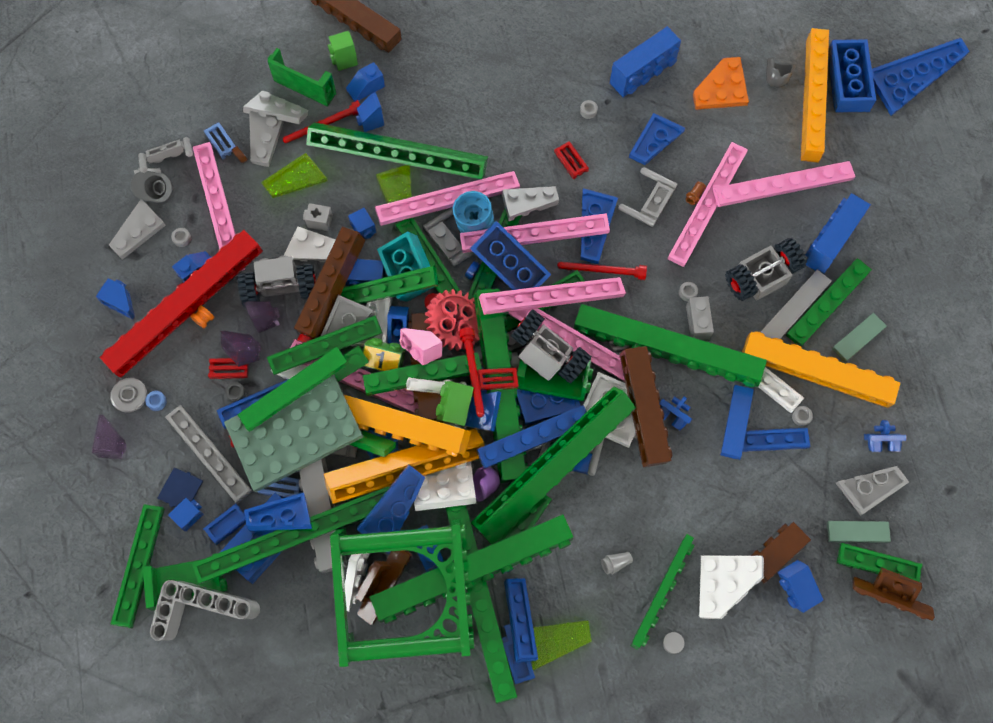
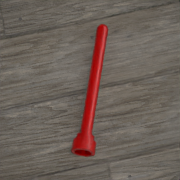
M356 100L351 103L349 108L316 123L329 125L350 115L358 116L357 108L360 106V103ZM309 126L283 137V142L289 143L307 135Z
M558 262L557 264L559 269L632 275L634 278H638V280H646V265L627 268L571 262Z
M466 327L459 330V337L462 343L465 344L471 384L474 387L473 396L476 414L478 417H483L485 413L472 344L475 332L473 328Z

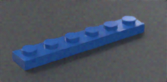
M584 405L477 449L476 451L484 469L561 437L587 412Z

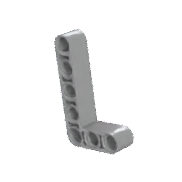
M168 580L161 588L150 628V635L155 641L173 640L178 633L185 604L237 619H255L260 613V605L254 600L185 581ZM228 601H230V607H229V608L227 607ZM246 606H248V612H247V614H246V612H245Z

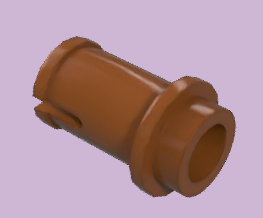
M700 181L697 182L691 192L686 194V201L691 205L697 204L700 196L706 189V185Z

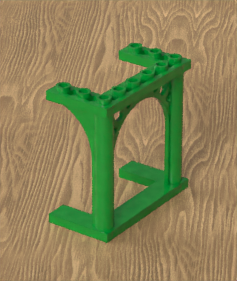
M461 519L452 520L451 525L438 528L346 535V529H337L330 535L339 667H347L350 662L447 653L461 652L462 656H470V649H474L473 628H469L473 627L472 614H467V606L471 605L470 592L466 593L465 584H469L468 571H464L463 562H467V549H462V541L466 540L465 524H461ZM433 545H438L434 553L428 552L427 547L433 548ZM443 548H449L451 550L450 557L446 561H439L437 557L439 551ZM407 550L423 554L438 566L446 582L447 600L443 613L432 627L414 636L354 641L353 632L348 633L343 555ZM454 560V563L451 565V570L453 569V571L448 573L446 565ZM453 586L456 590L455 592H450L449 588ZM454 606L456 608L454 612L459 616V619L449 613L450 607ZM443 620H453L457 625V629L454 632L446 630L443 626ZM439 629L445 636H440V633L434 636V631Z

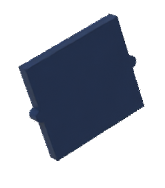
M173 468L157 499L168 503L171 508L177 507L185 498L192 501L200 489L203 480L192 476L190 472L185 473L177 468Z

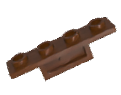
M407 550L391 551L386 561H375L369 567L367 577L360 584L355 598L363 603L357 614L368 624L374 625L377 620L370 596L396 586L412 557V554Z
M881 568L874 584L858 577H854L852 580L853 589L861 595H868L881 603L891 604L901 611H909L921 619L933 621L935 618L933 607L916 601L922 589L921 582L885 568Z

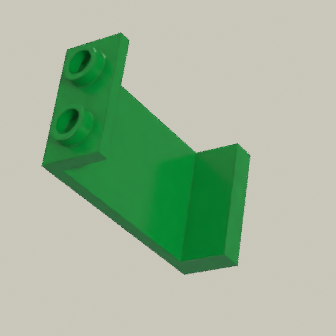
M276 48L269 55L267 62L274 82L327 107L337 94L332 73L325 71L320 80L316 81L286 67L280 49Z
M520 359L517 371L518 388L516 389L584 401L585 393L589 394L591 382H588V379H592L593 368H590L591 360L586 365L585 370L583 369L570 384L558 375L559 370L548 381Z
M200 560L159 568L152 566L143 567L146 608L152 611L156 610L161 588L168 580L185 581L225 592L228 589L226 578L223 579L222 575L198 584L192 564Z

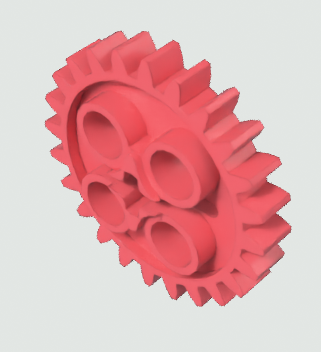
M454 289L449 293L445 290L442 294L439 293L436 298H433L427 306L428 311L425 315L429 318L425 320V323L430 324L427 330H432L433 334L442 341V347L448 345L449 350H452L454 346L456 351H459L461 348L466 350L465 344L462 343L459 337L460 328H473L475 338L472 344L474 345L475 342L479 341L475 304L473 303L474 297L469 300V293L462 296L461 290L457 294ZM445 306L450 309V312L445 309ZM463 311L468 314V317L463 314ZM442 324H445L448 327V330H446Z

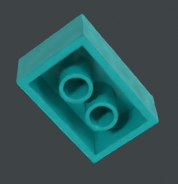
M406 232L377 249L388 277L430 267L419 238L413 233ZM431 288L398 295L397 299L408 302Z

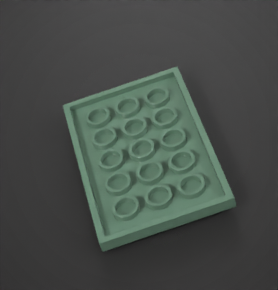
M334 374L250 432L247 431L238 415L224 422L254 492H258L363 438V434Z

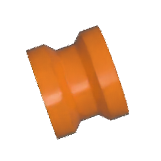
M202 305L198 307L196 313L190 316L203 329L207 327L209 321L215 318Z

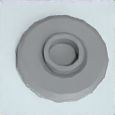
M125 378L114 385L110 399L117 410L124 413H132L139 410L145 404L147 389L140 380Z

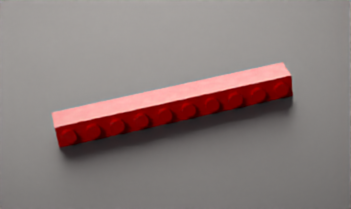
M245 230L237 233L233 240L227 245L222 246L216 255L207 259L199 270L194 271L190 275V278L184 283L179 284L173 293L164 297L156 308L151 309L141 321L136 322L130 331L121 335L113 346L105 349L99 358L115 375L120 378L123 377L196 312L200 305L205 304L260 255L263 250Z

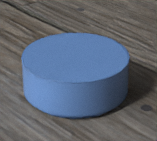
M152 391L147 395L145 402L151 410L159 411L165 407L167 399L162 392Z

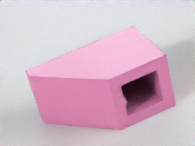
M400 329V345L422 365L442 357V341L431 331Z

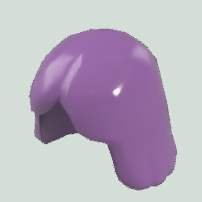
M480 467L473 476L476 501L485 500L500 485V477L491 467L485 469Z

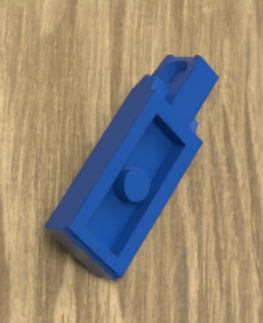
M510 624L504 625L506 637L502 638L503 646L514 683L518 684L534 679L535 675L530 661L516 662Z

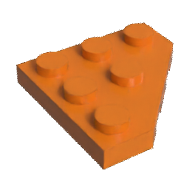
M741 57L723 58L694 90L695 110L748 105L749 100Z

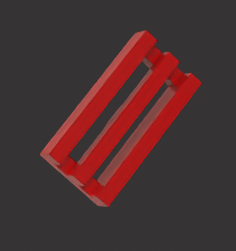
M570 141L554 149L555 155L573 179L577 178L578 175L581 176L583 172L589 171V167ZM565 148H568V149H569V151L571 152V154L574 156V158L577 160V162L579 163V165L582 167L581 169L578 167V165L575 163L574 159L570 156V154L567 152V150H566Z
M248 358L209 359V379L248 378ZM223 364H244V365L215 366V365H223ZM220 370H244V372L238 373H214V371Z
M516 368L477 370L480 390L518 388ZM492 374H513V376L483 378L482 376ZM513 381V383L483 385L485 382Z

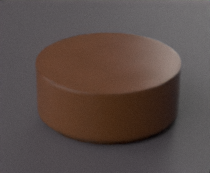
M237 145L232 149V152L241 163L244 164L248 160Z

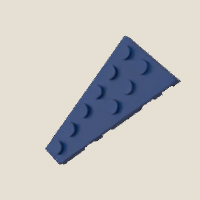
M962 38L872 69L874 88L890 116L968 55L970 51Z

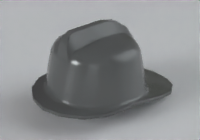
M140 171L131 180L133 194L142 200L164 202L168 200L172 191H174L170 179L162 173L151 171L142 173Z

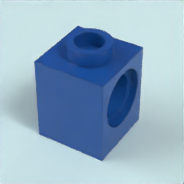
M365 208L348 215L353 230L359 232L364 239H369L377 233L375 224Z
M185 498L168 516L181 529L187 531L204 514L200 511L202 506L194 499L190 501Z

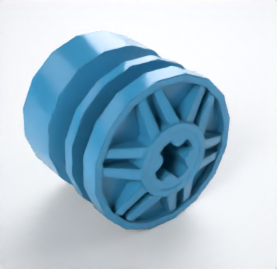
M469 191L461 194L455 200L453 215L460 233L487 230L495 222L491 202L483 193Z

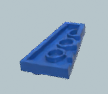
M583 188L582 217L607 213L610 227L618 198ZM607 234L581 237L580 260L599 264Z
M408 464L358 526L357 530L362 534L400 531L425 477Z

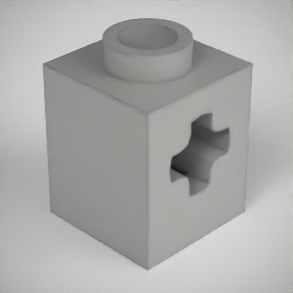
M309 203L308 209H305L303 214V220H305L307 228L329 231L333 217L331 207Z

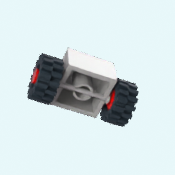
M787 238L776 244L774 248L769 246L741 261L736 267L726 271L727 285L738 300L745 301L753 296L757 301L788 284L792 274L805 268L807 260L804 258H806V255L803 254V249H800V244H796L795 239Z
M280 256L276 259L263 258L255 261V273L238 274L237 279L240 300L244 308L260 305L259 292H261L263 297L300 292L301 298L307 299L316 283L313 264L297 265L296 268L292 256Z
M532 309L511 335L522 346L530 339L518 357L548 381L559 370L558 375L571 384L586 367L592 356L581 347H578L569 356L573 350L572 346L544 324L537 330L545 318Z

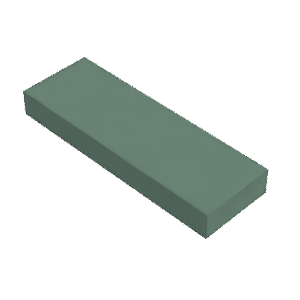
M872 313L838 342L832 350L844 362H847L882 332L887 325Z
M827 522L828 542H891L889 522Z

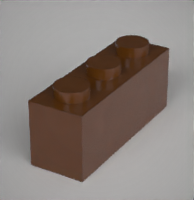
M794 522L789 526L785 523L777 530L779 535L775 539L771 536L763 543L765 548L761 552L756 550L751 555L764 557V578L761 580L763 583L767 582L811 541Z

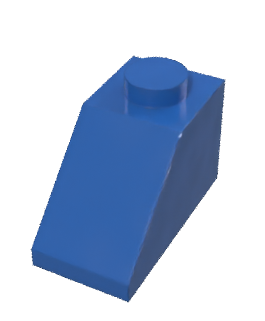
M374 62L360 69L346 87L353 101H359L385 87L383 74Z
M374 92L357 108L358 116H356L358 126L363 127L364 132L385 126L382 108L376 92Z
M206 251L189 254L174 264L172 268L177 276L185 282L211 256Z
M108 278L96 295V298L101 304L133 320L135 314L130 293L125 288L126 285L117 279L113 281Z
M390 306L387 315V343L400 344V329H409V307Z

